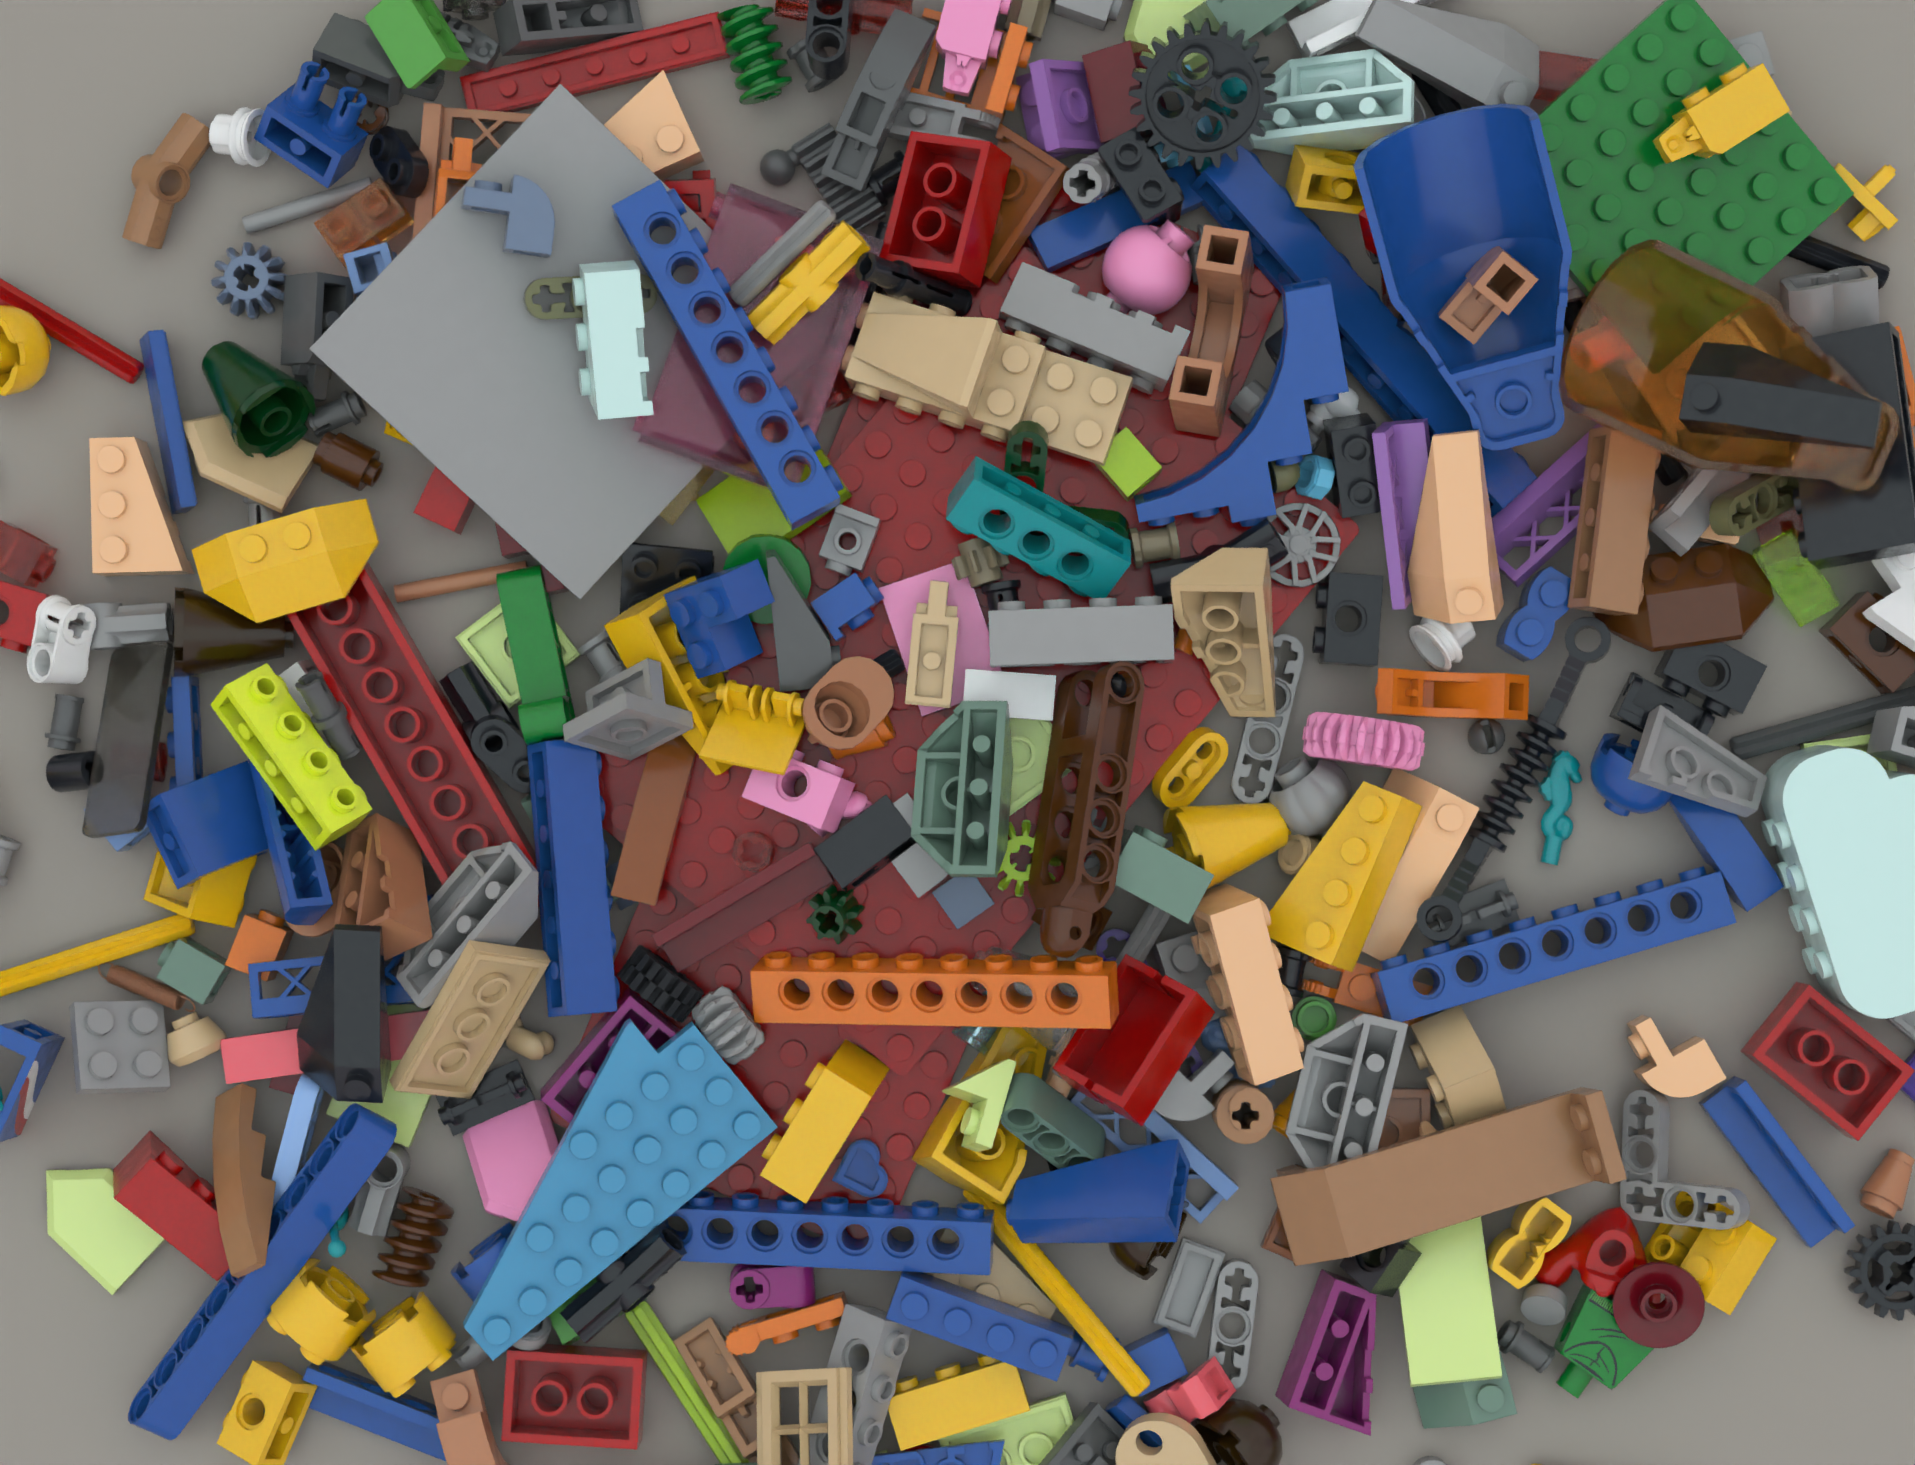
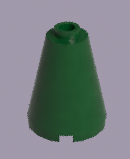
M221 342L208 350L202 361V371L235 444L247 456L254 457L252 453H263L266 458L276 456L290 449L305 435L308 428L304 423L309 413L314 416L316 410L314 396L305 385L235 342Z

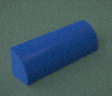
M248 758L284 918L288 923L294 925H314L333 905L320 849L314 850Z

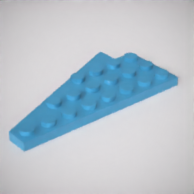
M630 1018L622 1025L463 1321L464 1328L492 1361L778 1128L692 1021L657 1050Z

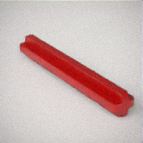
M0 278V305L14 306L31 313L43 326L46 334L126 382L134 384L140 378L144 370L142 362Z

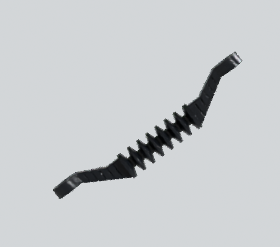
M1581 617L1572 622L1568 627L1565 643L1569 656L1565 662L1566 666H1563L1560 673L1561 677H1558L1550 698H1548L1545 708H1543L1539 717L1528 714V720L1525 721L1534 729L1533 733L1517 732L1516 737L1525 745V748L1509 747L1507 752L1517 761L1516 765L1500 764L1499 768L1509 777L1508 780L1492 779L1491 784L1500 792L1499 797L1483 796L1482 799L1492 808L1490 813L1478 811L1476 815L1483 824V827L1469 828L1467 835L1474 839L1464 856L1465 858H1463L1459 868L1455 871L1454 877L1451 878L1447 884L1448 886L1440 896L1425 900L1419 907L1416 916L1417 926L1421 933L1429 940L1446 942L1456 937L1460 932L1463 917L1459 904L1464 897L1463 894H1466L1469 885L1471 886L1475 876L1478 875L1481 867L1486 862V857H1489L1493 849L1505 853L1507 846L1498 838L1499 833L1515 834L1516 831L1506 820L1508 817L1523 819L1524 815L1515 806L1516 801L1529 804L1532 802L1533 799L1523 790L1524 786L1539 788L1541 783L1531 774L1532 771L1548 772L1549 767L1540 759L1541 754L1556 756L1558 753L1548 743L1549 739L1565 740L1567 733L1558 728L1581 675L1587 664L1596 663L1603 659L1611 646L1610 632L1606 624L1599 619ZM1583 629H1594L1600 634L1601 643L1596 650L1584 652L1575 645L1576 635ZM1442 906L1450 910L1453 920L1447 930L1436 932L1429 928L1427 916L1432 909Z

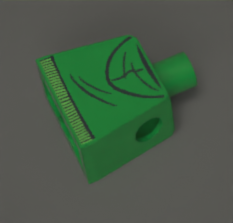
M1583 1284L1554 1344V1348L1570 1360V1363L1556 1383L1576 1398L1580 1397L1593 1377L1612 1390L1654 1348L1642 1346L1630 1340L1620 1330L1615 1321L1612 1301L1607 1297L1598 1296L1594 1290Z

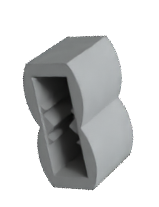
M1849 266L1825 273L1794 275L1780 280L1782 330L1790 341L1880 324L1878 276L1870 266Z

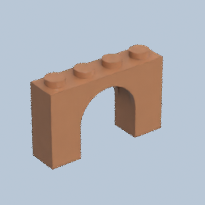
M1204 225L1195 267L1199 291L1193 338L1188 357L1177 355L1169 403L1176 430L1220 437L1254 272V261L1249 231Z

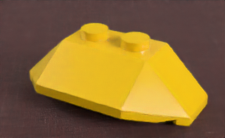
M365 498L314 507L225 533L192 549V554L204 594L250 620L262 623L346 598L380 542L368 501Z

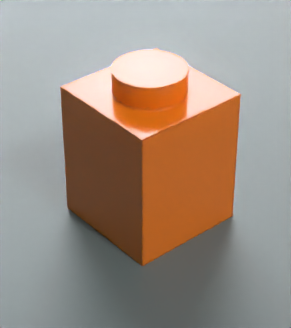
M260 909L258 915L255 913L246 914L225 965L249 975L248 964L281 961L284 959L294 931L284 925L285 918L274 912ZM278 971L261 972V980L266 982L275 980Z

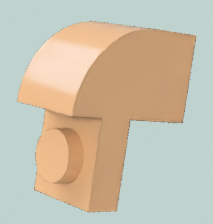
M1640 1015L1627 1023L1632 1032V1035L1627 1037L1631 1048L1639 1060L1645 1058L1648 1060V1063L1633 1072L1649 1088L1672 1097H1691L1727 1079L1705 1039L1694 1036L1669 1050L1651 1017Z

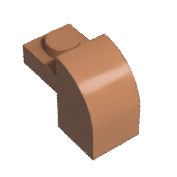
M1496 246L1483 255L1466 273L1467 279L1437 314L1443 321L1474 345L1503 311L1509 315L1539 279L1504 249Z

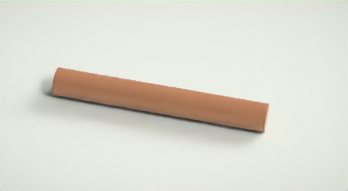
M526 560L394 585L395 598L397 603L494 585L497 584L496 574L526 568L528 565Z

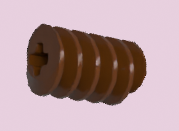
M404 1186L402 1190L412 1197V1201L397 1202L396 1207L406 1214L405 1219H391L389 1224L400 1231L399 1236L384 1237L383 1241L394 1250L392 1253H378L377 1258L387 1265V1269L372 1270V1274L381 1280L398 1286L425 1287L430 1279L421 1270H432L436 1264L435 1260L427 1253H438L442 1247L441 1243L433 1236H445L448 1231V1227L439 1219H451L454 1215V1210L444 1200L429 1192Z

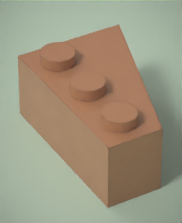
M375 813L363 819L356 828L347 832L334 926L335 924L382 926L384 961L433 939L420 845L410 829Z

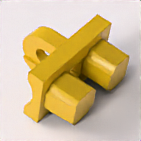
M1840 163L1834 167L1836 172L1854 192L1853 196L1864 206L1847 224L1864 242L1877 234L1884 226L1889 230L1898 221L1874 197L1896 175L1894 167L1890 164L1884 165L1864 185Z

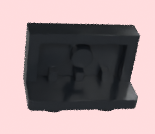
M1136 127L1100 146L1098 151L1100 158L1143 223H1148L1157 217L1162 225L1167 219L1173 223L1180 220L1184 201L1183 192L1173 177H1168L1160 165V158L1154 146L1149 147L1147 145L1148 141L1145 142Z

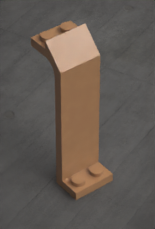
M1585 1087L1569 1090L1336 1163L1314 1168H1302L1296 1165L1286 1166L1276 1170L1278 1176L1270 1178L1295 1266L1349 1258L1592 1181L1613 1184L1627 1179L1602 1090Z

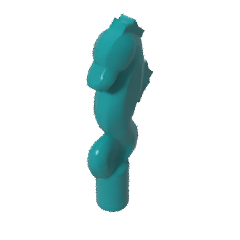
M1559 750L1557 755L1551 758L1552 764L1547 777L1543 778L1538 790L1543 796L1544 801L1550 802V806L1543 814L1541 820V830L1545 835V841L1540 862L1557 866L1563 841L1568 839L1573 831L1572 820L1564 815L1572 804L1570 780L1573 783H1580L1582 781L1578 771L1580 767L1579 761L1570 755L1568 751Z

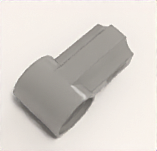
M119 602L83 604V606L89 607L96 617V628L93 633L90 650L125 648L124 644L173 641L174 615L170 603H141L139 605L123 606Z
M396 1143L392 1144L385 1156L395 1161L397 1174L392 1177L385 1176L376 1167L358 1191L348 1225L357 1232L385 1237L388 1234L389 1223L393 1217L403 1180L410 1169L411 1162L408 1152L404 1147Z

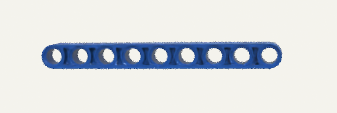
M357 1103L350 1105L342 1113L273 1207L265 1266L240 1278L231 1276L229 1269L226 1271L134 1397L128 1413L130 1424L167 1440L175 1439L182 1432L269 1314L271 1305L297 1276L389 1151L397 1132L394 1122Z

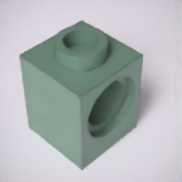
M186 937L178 939L176 943L171 941L165 947L157 962L162 968L156 978L196 1002L205 1005L213 1002L232 968L225 965L227 959L195 940Z

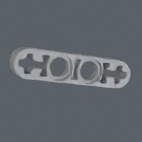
M1280 634L1273 637L1274 648H1279L1283 642H1287L1290 644L1289 651L1296 653L1294 661L1289 660L1285 663L1282 673L1292 675L1290 684L1285 680L1275 677V685L1281 687L1285 693L1283 706L1276 710L1275 717H1246L1230 782L1233 795L1237 800L1245 804L1262 802L1268 797L1272 789L1304 661L1302 643L1290 634ZM1274 656V671H1276L1278 663L1276 656ZM1257 728H1266L1274 736V746L1268 753L1259 754L1250 747L1249 737ZM1244 755L1258 761H1270L1268 770L1261 766L1259 767L1257 781L1263 783L1262 791H1254L1252 797L1245 796V788L1239 786L1240 777H1248L1252 764H1243Z

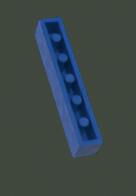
M564 740L543 741L528 745L527 753L536 867L539 872L538 893L543 951L546 952L551 960L545 970L548 1017L617 1011V1001L620 996V985L617 977L614 976L613 956L616 952V938L610 927L609 911L612 908L613 897L611 896V889L607 885L606 877L609 849L603 839L602 821L605 816V802L600 795L598 777L602 768L601 756L596 750L564 742Z

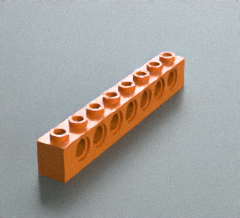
M775 951L765 954L750 970L754 1023L1111 1029L1119 1015L1116 961H1103V958L1097 955L1080 956L1075 961H1059L1054 955H1037L1031 957L1030 960H1012L1010 955L994 954L982 960L968 959L967 955L959 953L947 954L940 957V959H923V955L919 953H904L896 956V958H879V955L876 953L864 952L855 954L851 958H835V954L831 952H816L808 955V957H791L789 952ZM793 979L804 981L808 985L810 993L798 990ZM837 980L847 981L852 986L854 993L850 994L842 991L837 984ZM881 980L892 982L896 986L898 994L886 992L881 985ZM925 981L937 983L941 987L943 994L935 995L926 988ZM975 981L982 984L987 990V995L981 996L974 993L969 986V982ZM1022 982L1029 986L1032 996L1019 994L1015 990L1013 983ZM1068 983L1076 989L1078 996L1069 997L1064 995L1060 991L1058 984Z

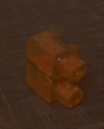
M380 177L314 222V225L338 260L347 269L343 254L377 245L373 238L375 235L381 243L389 241L414 223V218L399 196L395 195L385 180Z

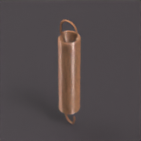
M106 962L112 965L106 978L101 974L100 965H98L99 974L108 983L173 1010L181 1009L186 999L192 1003L194 1009L188 1010L185 1008V1010L194 1012L196 1009L193 1001L187 998L186 995L166 984L122 966H114L110 962Z

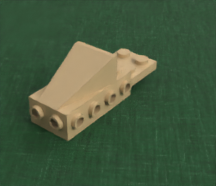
M873 292L870 304L866 302L862 304L856 321V328L861 330L855 346L848 345L841 365V370L846 372L844 377L851 388H854L853 393L871 401H878L879 397L896 402L895 407L915 415H921L922 411L938 415V421L946 425L963 429L966 424L981 429V435L1006 443L1009 431L1015 424L1022 421H1033L1040 424L1046 430L1049 449L1105 466L1133 384V377L1048 351L1045 346L1040 345L1041 339L1030 333L1015 331L1014 336L1002 333L998 321L991 318L955 316V311L942 305L931 303L929 309L912 304L913 299L907 296L898 298ZM1032 438L1023 439L1024 441L1033 443Z

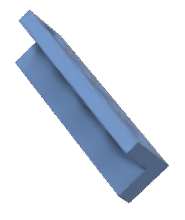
M1079 1091L1069 1100L1105 1129L1106 1138L1121 1152L1155 1144L1152 1143L1151 1132L1161 1141L1178 1139L1190 1162V1168L1196 1172L1189 1173L1188 1179H1203L1216 1191L1200 1209L1186 1198L1185 1193L1184 1200L1189 1202V1207L1184 1209L1200 1224L1223 1199L1227 1201L1239 1188L1226 1173L1154 1109L1144 1123L1146 1143L1127 1144L1120 1138L1119 1119H1126L1115 1111L1113 1113L1094 1114L1082 1103L1086 1095ZM1114 1119V1131L1102 1120Z

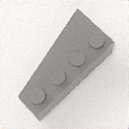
M1022 262L999 312V318L1006 320L1004 324L1006 329L1013 333L1015 331L1032 332L1047 339L1045 346L1061 355L1069 357L1073 351L1088 358L1086 363L1133 377L1132 387L1144 393L1152 394L1154 389L1160 392L1163 391L1176 364L1177 355H1180L1190 334L1189 330L1175 325L1172 333L1162 329L1163 325L1156 321L1157 318L1139 309L1138 312L1130 310L1128 315L1119 312L1121 305L1115 302L1114 299L1091 291L1085 297L1078 293L1080 287L1077 284Z
M1162 596L1135 597V605L1117 606V598L1089 599V607L1071 608V600L1069 599L1044 600V609H1025V601L998 602V610L988 611L991 668L1054 666L1055 664L1073 666L1100 664V662H1109L1111 664L1119 661H1127L1132 664L1156 660V663H1172L1174 661L1173 604H1163Z

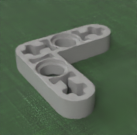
M1654 1089L1636 1090L1630 1093L1625 1099L1623 1106L1621 1159L1627 1179L1620 1181V1203L1622 1209L1630 1218L1639 1221L1717 1230L1738 1228L1743 1225L1749 1218L1750 1204L1746 1195L1739 1189L1668 1180L1669 1102L1664 1094ZM1646 1103L1648 1106H1653V1115L1647 1116L1645 1113L1640 1112V1104ZM1638 1129H1654V1134L1638 1135ZM1641 1142L1648 1143L1654 1152L1653 1162L1648 1167L1642 1166L1636 1158V1149ZM1681 1191L1687 1192L1694 1202L1693 1211L1687 1217L1682 1216L1675 1205L1676 1197ZM1639 1193H1643L1647 1197H1662L1661 1204L1644 1206L1643 1203L1637 1202L1636 1196ZM1726 1202L1734 1207L1732 1215H1726L1723 1211H1707L1708 1203Z

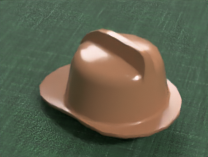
M865 657L844 658L835 664L812 687L803 701L802 712L803 721L809 733L807 740L811 744L818 742L823 746L837 750L852 749L860 744L877 727L891 709L894 698L892 680L883 666Z

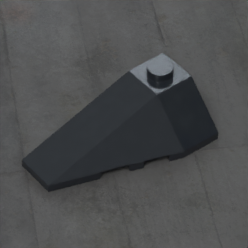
M1703 342L1686 374L1679 420L1690 433L1875 450L1882 403L1751 346Z
M335 924L297 1031L300 1070L337 1101L383 1103L391 1071L382 926Z

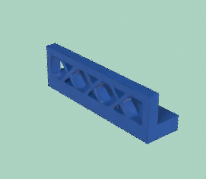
M405 952L393 957L392 961L385 968V979L388 977L396 984L386 986L387 1006L414 1003L396 976L391 973L404 957ZM324 956L248 964L252 1017L255 1019H270L304 1015L312 990L301 981L313 967L321 966ZM303 968L296 977L287 971L289 969ZM279 971L291 981L280 997L263 999L261 972ZM296 987L305 993L303 995L290 996Z
M1733 1076L1699 1102L1806 1246L1812 1248L1835 1229L1845 1234L1856 1226L1746 1080Z
M325 1361L321 1365L312 1363L307 1367L302 1380L318 1386L308 1408L446 1461L436 1426L439 1423L434 1404L406 1393L394 1398L390 1392H384L376 1381Z

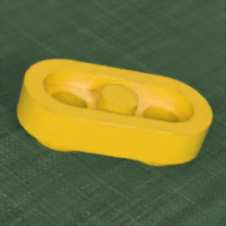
M1199 727L1191 731L1157 770L1152 780V792L1156 799L1169 808L1191 804L1224 765L1228 756V744L1225 738L1209 727ZM1204 744L1202 750L1197 753L1199 747ZM1175 777V782L1169 787L1170 782Z

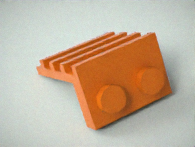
M924 7L922 18L938 22L939 26L942 12ZM1010 22L1008 31L996 28L997 31L1003 32L997 59L989 57L986 70L980 69L971 104L955 100L956 94L946 92L945 96L929 92L940 55L936 49V30L920 88L912 87L910 92L966 104L967 108L981 110L1001 119L1000 123L1003 124L1006 110L1014 112L1021 86L1014 84L1019 67L1027 69L1034 43L1027 41L1028 27Z

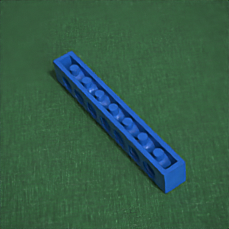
M658 180L612 205L614 217L648 277L651 279L657 293L791 529L794 530L840 504L838 491L843 489V485L831 464L823 468L815 454L816 451L821 449L816 436L809 425L801 428L794 417L793 412L799 408L786 385L778 388L770 373L775 371L776 367L764 346L756 349L748 333L754 330L741 306L733 309L725 295L731 291V288L721 269L717 267L711 270L703 255L709 252V249L698 229L695 227L689 231L681 215L687 213L676 190L673 188L666 191L661 180ZM660 226H668L675 230L676 235L668 244H657L651 239L652 232ZM682 265H690L697 269L698 276L689 284H681L673 278L675 270ZM705 304H712L720 309L721 314L715 322L705 324L698 321L695 317L698 308ZM733 343L742 348L743 355L737 362L725 363L717 356L719 349L725 344ZM748 383H758L764 387L766 393L759 402L748 403L740 397V391ZM779 422L786 426L788 435L783 441L772 443L763 437L762 431L764 427L769 423ZM799 461L808 465L811 474L805 481L795 483L787 479L784 472L786 467L792 462Z
M1704 866L1678 873L1680 882L1665 887L1661 878L1637 885L1638 894L1622 899L1620 892L1617 891L1593 898L1595 907L1579 912L1577 904L1552 910L1553 920L1536 924L1535 918L1532 916L1508 923L1510 932L1494 937L1491 929L1465 936L1468 945L1455 949L1450 948L1449 941L1424 948L1423 953L1425 957L1408 962L1406 954L1380 961L1382 970L1370 974L1383 1017L1404 1022L1735 924L1737 922L1721 871L1707 874ZM1675 894L1683 896L1688 903L1687 914L1682 919L1676 917L1670 908L1671 899ZM1633 906L1640 908L1646 917L1645 926L1640 931L1634 930L1628 923V913ZM1590 919L1597 920L1603 927V937L1597 944L1590 942L1585 935V926ZM1548 931L1555 933L1561 941V949L1554 957L1548 955L1542 947L1543 936ZM1505 944L1515 947L1519 955L1518 963L1513 969L1505 968L1499 960L1500 949ZM1463 956L1470 958L1476 966V974L1469 982L1461 980L1456 973V964ZM1420 969L1428 971L1433 977V988L1426 995L1417 992L1413 985V977Z
M701 1190L669 1216L683 1218L688 1224V1230H674L669 1225L668 1219L661 1223L667 1228L674 1230L683 1240L687 1254L680 1261L989 1276L993 1264L994 1209H984L982 1204L972 1202L960 1203L957 1205V1208L939 1207L937 1202L928 1200L915 1201L912 1203V1206L894 1205L892 1200L883 1198L870 1199L867 1201V1204L849 1203V1200L844 1197L831 1196L823 1198L822 1202L807 1201L805 1204L791 1194L780 1195L777 1197V1200L759 1199V1195L749 1192L733 1194L732 1198L714 1197L713 1192ZM716 1218L728 1220L733 1227V1231L730 1233L717 1231L712 1224V1220ZM761 1220L771 1221L776 1225L778 1233L775 1235H765L758 1229L756 1223ZM806 1222L816 1223L821 1227L823 1235L820 1237H810L803 1232L801 1225ZM851 1224L861 1225L867 1230L868 1237L854 1239L847 1233L846 1227ZM897 1226L906 1227L912 1232L914 1238L909 1241H899L893 1237L891 1229ZM942 1228H948L953 1230L959 1239L954 1243H944L937 1238L935 1232ZM636 1243L633 1247H631V1248L629 1249V1252H630L638 1243Z

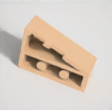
M664 70L604 124L660 180H664L704 161Z
M136 437L89 438L92 573L105 577L194 574L179 538L180 533L177 524L173 521L166 502V494L147 442Z

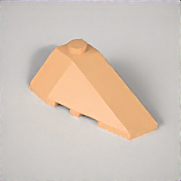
M1398 769L1391 770L1382 789L1421 805L1422 809L1362 948V952L1379 961L1396 957L1417 922L1416 916L1419 907L1432 896L1480 809L1441 787Z

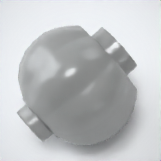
M1300 756L1286 763L1275 773L1274 777L1277 782L1270 791L1269 803L1279 810L1292 835L1312 836L1319 834L1323 838L1352 797L1351 783L1344 770L1334 762L1321 758L1307 761L1304 756Z

